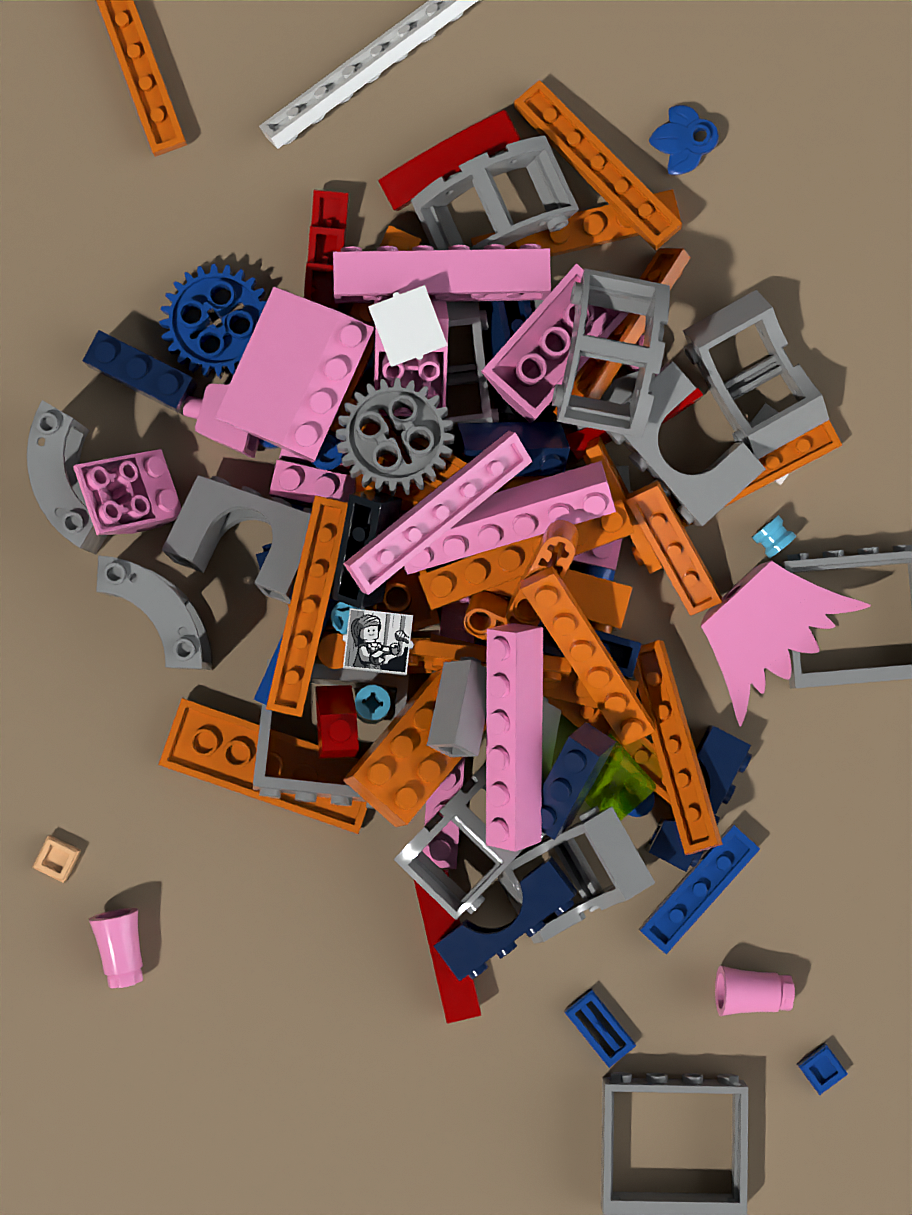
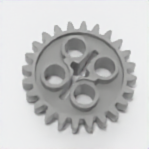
M399 378L395 379L393 387H388L386 381L381 379L380 389L377 391L371 384H367L368 395L366 397L355 392L354 396L357 405L345 403V411L350 416H339V424L345 428L336 430V438L344 441L337 445L338 453H348L342 458L343 466L354 464L350 471L351 477L355 478L363 474L362 486L365 488L373 481L375 482L376 493L378 494L384 485L389 486L391 496L395 495L397 486H402L406 495H409L410 484L415 483L422 490L424 489V477L433 482L436 481V474L433 469L436 468L442 471L446 469V463L440 457L451 458L452 450L445 445L454 443V435L445 433L453 429L452 420H443L448 415V408L441 407L436 409L440 397L436 395L428 400V387L425 386L419 392H416L413 380L408 383L406 388H402ZM401 407L408 408L413 412L407 419H399L393 413ZM379 410L386 412L394 433L397 436L401 435L402 447L412 460L411 464L405 463L396 440L389 438L388 426L378 413ZM369 423H374L381 428L378 433L371 436L364 434L361 429ZM423 438L429 442V446L425 450L420 451L413 449L410 443L414 439ZM385 454H391L397 459L396 463L390 467H384L377 461L379 457Z

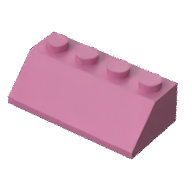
M577 263L481 371L500 396L530 424L552 401L556 384L562 385L575 315V304L570 303L571 292L574 282L580 283L584 272ZM588 305L585 335L607 339L629 312ZM580 357L577 372L590 357Z

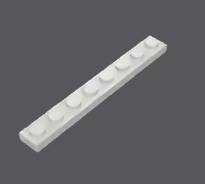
M428 0L259 126L261 131L277 149L293 142L300 132L311 124L320 122L327 112L338 104L348 101L354 92L366 83L375 81L381 72L393 63L405 59L412 49L420 43L432 39L436 31L447 23L459 19L466 9L482 0Z

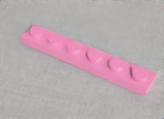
M506 432L343 563L363 593L369 595L533 462L516 432Z

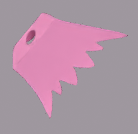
M772 560L753 568L722 597V603L711 607L705 613L701 622V628L708 638L723 673L739 726H742L747 712L750 684H753L761 694L765 691L764 668L783 679L789 680L791 677V659L788 649L811 654L820 651L809 626L820 629L834 628L835 624L826 614L854 612L866 609L871 605L819 587L787 571Z

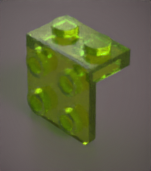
M610 733L608 737L616 741L584 801L591 808L598 806L600 811L613 807L619 820L622 821L655 791L656 785Z

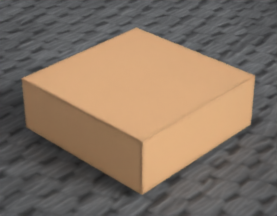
M49 835L32 868L65 883L81 850Z

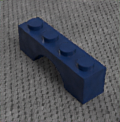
M709 725L696 749V754L704 772L708 796L718 825L720 817L716 816V813L722 803L727 805L736 788L732 782L738 771L741 773L745 771L752 754L748 753L751 747L750 744L713 725ZM661 818L645 849L647 852L687 872L689 866L695 867L703 854V851L685 855L675 819Z
M552 856L521 879L522 907L519 915L513 921L501 927L487 928L476 925L466 919L436 942L434 945L435 949L459 981L467 975L473 980L489 967L486 961L496 954L500 959L517 947V944L514 942L524 933L528 937L533 936L546 925L543 919L553 912L560 916L575 904L572 898L576 895L577 889Z

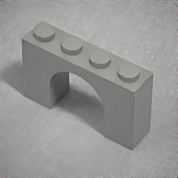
M672 361L661 368L660 374H655V385L652 392L654 400L643 437L606 432L616 444L621 445L624 443L632 453L629 455V459L641 472L647 470L655 481H659L666 496H670L678 505L675 511L687 525L693 523L695 526H703L765 471L766 468L743 442L733 444L708 468L694 475L680 473L666 463L658 446V432L661 423L678 404L696 389ZM633 394L622 404L630 406Z
M198 475L162 551L174 563L204 573L220 538L229 528L247 520L265 522L271 525L272 545L254 583L265 596L290 604L312 509L305 507L301 511L292 508L289 502L279 497H273L272 500L261 497L262 495L252 488L242 486L240 490L231 487L228 481L220 477L212 476L211 479Z
M461 657L460 661L444 662L427 746L449 757L479 755L486 720L487 668L481 665L482 662L473 657ZM543 697L542 786L551 770L561 710L549 704V700Z

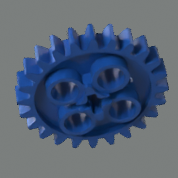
M212 264L208 274L204 272L201 266H198V277L193 278L186 272L184 273L187 281L185 285L176 281L173 283L178 293L176 295L166 293L165 296L172 304L171 306H162L161 311L168 315L169 318L159 321V324L163 328L170 329V331L164 333L162 338L167 342L174 341L169 346L168 351L171 354L181 352L177 359L180 365L190 360L189 370L192 373L201 366L202 374L206 378H208L212 369H215L219 379H222L224 369L227 368L234 376L236 366L243 356L267 302L260 301L266 295V292L263 288L253 291L257 281L252 277L244 282L245 273L242 269L235 276H232L230 265H226L223 273H219L217 266ZM227 290L231 292V298L226 304L218 305L214 303V297L218 291ZM242 303L244 305L241 310L233 311L238 304ZM191 309L201 310L200 320L194 324L186 323V313ZM214 315H217L223 323L219 328L213 324L211 319ZM239 319L250 321L249 329L243 334H236L232 331L234 323ZM202 331L197 338L191 339V335L194 332ZM207 339H220V347L216 352H204L203 345Z

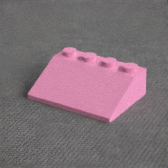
M273 287L215 418L308 461L314 462L374 327L342 312Z

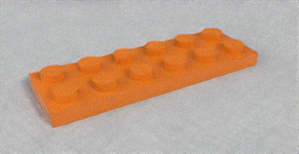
M185 698L181 699L158 765L359 834L368 809L366 808L367 802L352 800V806H340L331 804V798L317 797L316 802H303L295 800V794L281 793V798L279 799L259 796L260 791L253 790V779L260 724ZM271 728L265 777L347 785L343 779L360 759L355 757L319 758L318 744Z

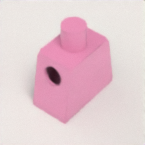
M208 384L203 399L193 396L186 398L183 414L184 416L197 419L195 432L248 457L255 458L260 438L215 418L229 387L228 384Z

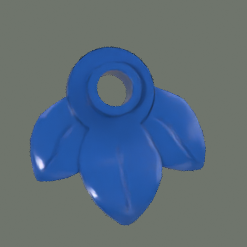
M685 105L670 107L668 113L670 123L658 127L649 138V142L654 148L665 154H670L668 162L669 175H682L694 170L698 166L702 155L711 152L719 140L716 126L709 120L700 119L693 108ZM705 131L707 133L706 138L701 142L696 141V133Z

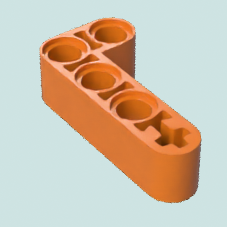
M557 520L548 526L520 581L538 573V570L547 569L551 566H554L561 579H563L574 559L579 534L575 525L569 521ZM562 542L558 553L553 551L554 546ZM519 581L509 601L486 591L473 595L470 598L463 622L464 627L470 634L487 642L488 628L511 623L538 626L541 619L531 604L523 600L526 597L521 590ZM476 612H484L488 616L483 617L478 615Z

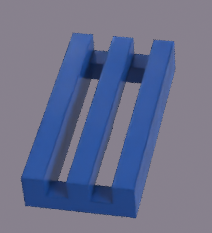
M592 989L588 990L582 998L577 999L571 1007L569 1006L564 1010L565 1014L609 1068L636 1047L635 1042ZM590 1001L594 1003L626 1043L622 1048L586 1005ZM581 1009L615 1053L612 1056L607 1054L575 1014Z

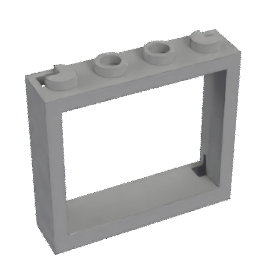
M912 545L892 546L893 552L879 553V547L857 549L858 555L844 556V550L822 552L823 558L809 559V553L788 555V561L778 564L791 573L908 564L912 606ZM788 649L791 659L790 689L912 679V665L802 674L800 652Z
M267 659V668L270 664L271 659ZM314 664L310 679V683L331 686L351 685L352 688L359 689L367 685H377L387 692H395L393 719L403 709L407 701L409 674L399 675L345 668L331 669L321 664ZM262 704L253 779V790H259V796L279 799L281 798V793L295 794V800L303 802H316L317 797L331 798V804L340 806H352V800L367 802L349 785L265 777L272 711L267 710V705ZM368 802L366 803V808L374 809Z
M627 1072L611 1073V1078L602 1077L601 1209L603 1215H747L748 1086L744 1080H739V1076L735 1074H719L717 1079H703V1075L697 1073L682 1074V1079H668V1075L665 1073H647L646 1078H632V1074ZM614 1092L732 1094L731 1194L613 1192Z

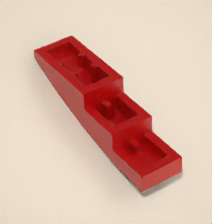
M502 110L419 154L380 178L378 182L393 210L400 211L411 204V200L419 192L439 177H444L446 181L451 175L462 172L459 165L486 152L489 158L501 151L505 152L507 151V144L520 141L521 138L506 110Z
M314 189L304 298L339 311L340 303L335 304L333 252H341V248L345 247L349 192Z

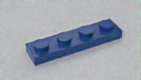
M732 824L721 836L723 845L710 848L698 864L693 867L639 928L665 954L673 948L760 850L735 825Z

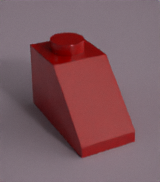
M316 686L319 758L355 757L359 750L357 712L352 686Z

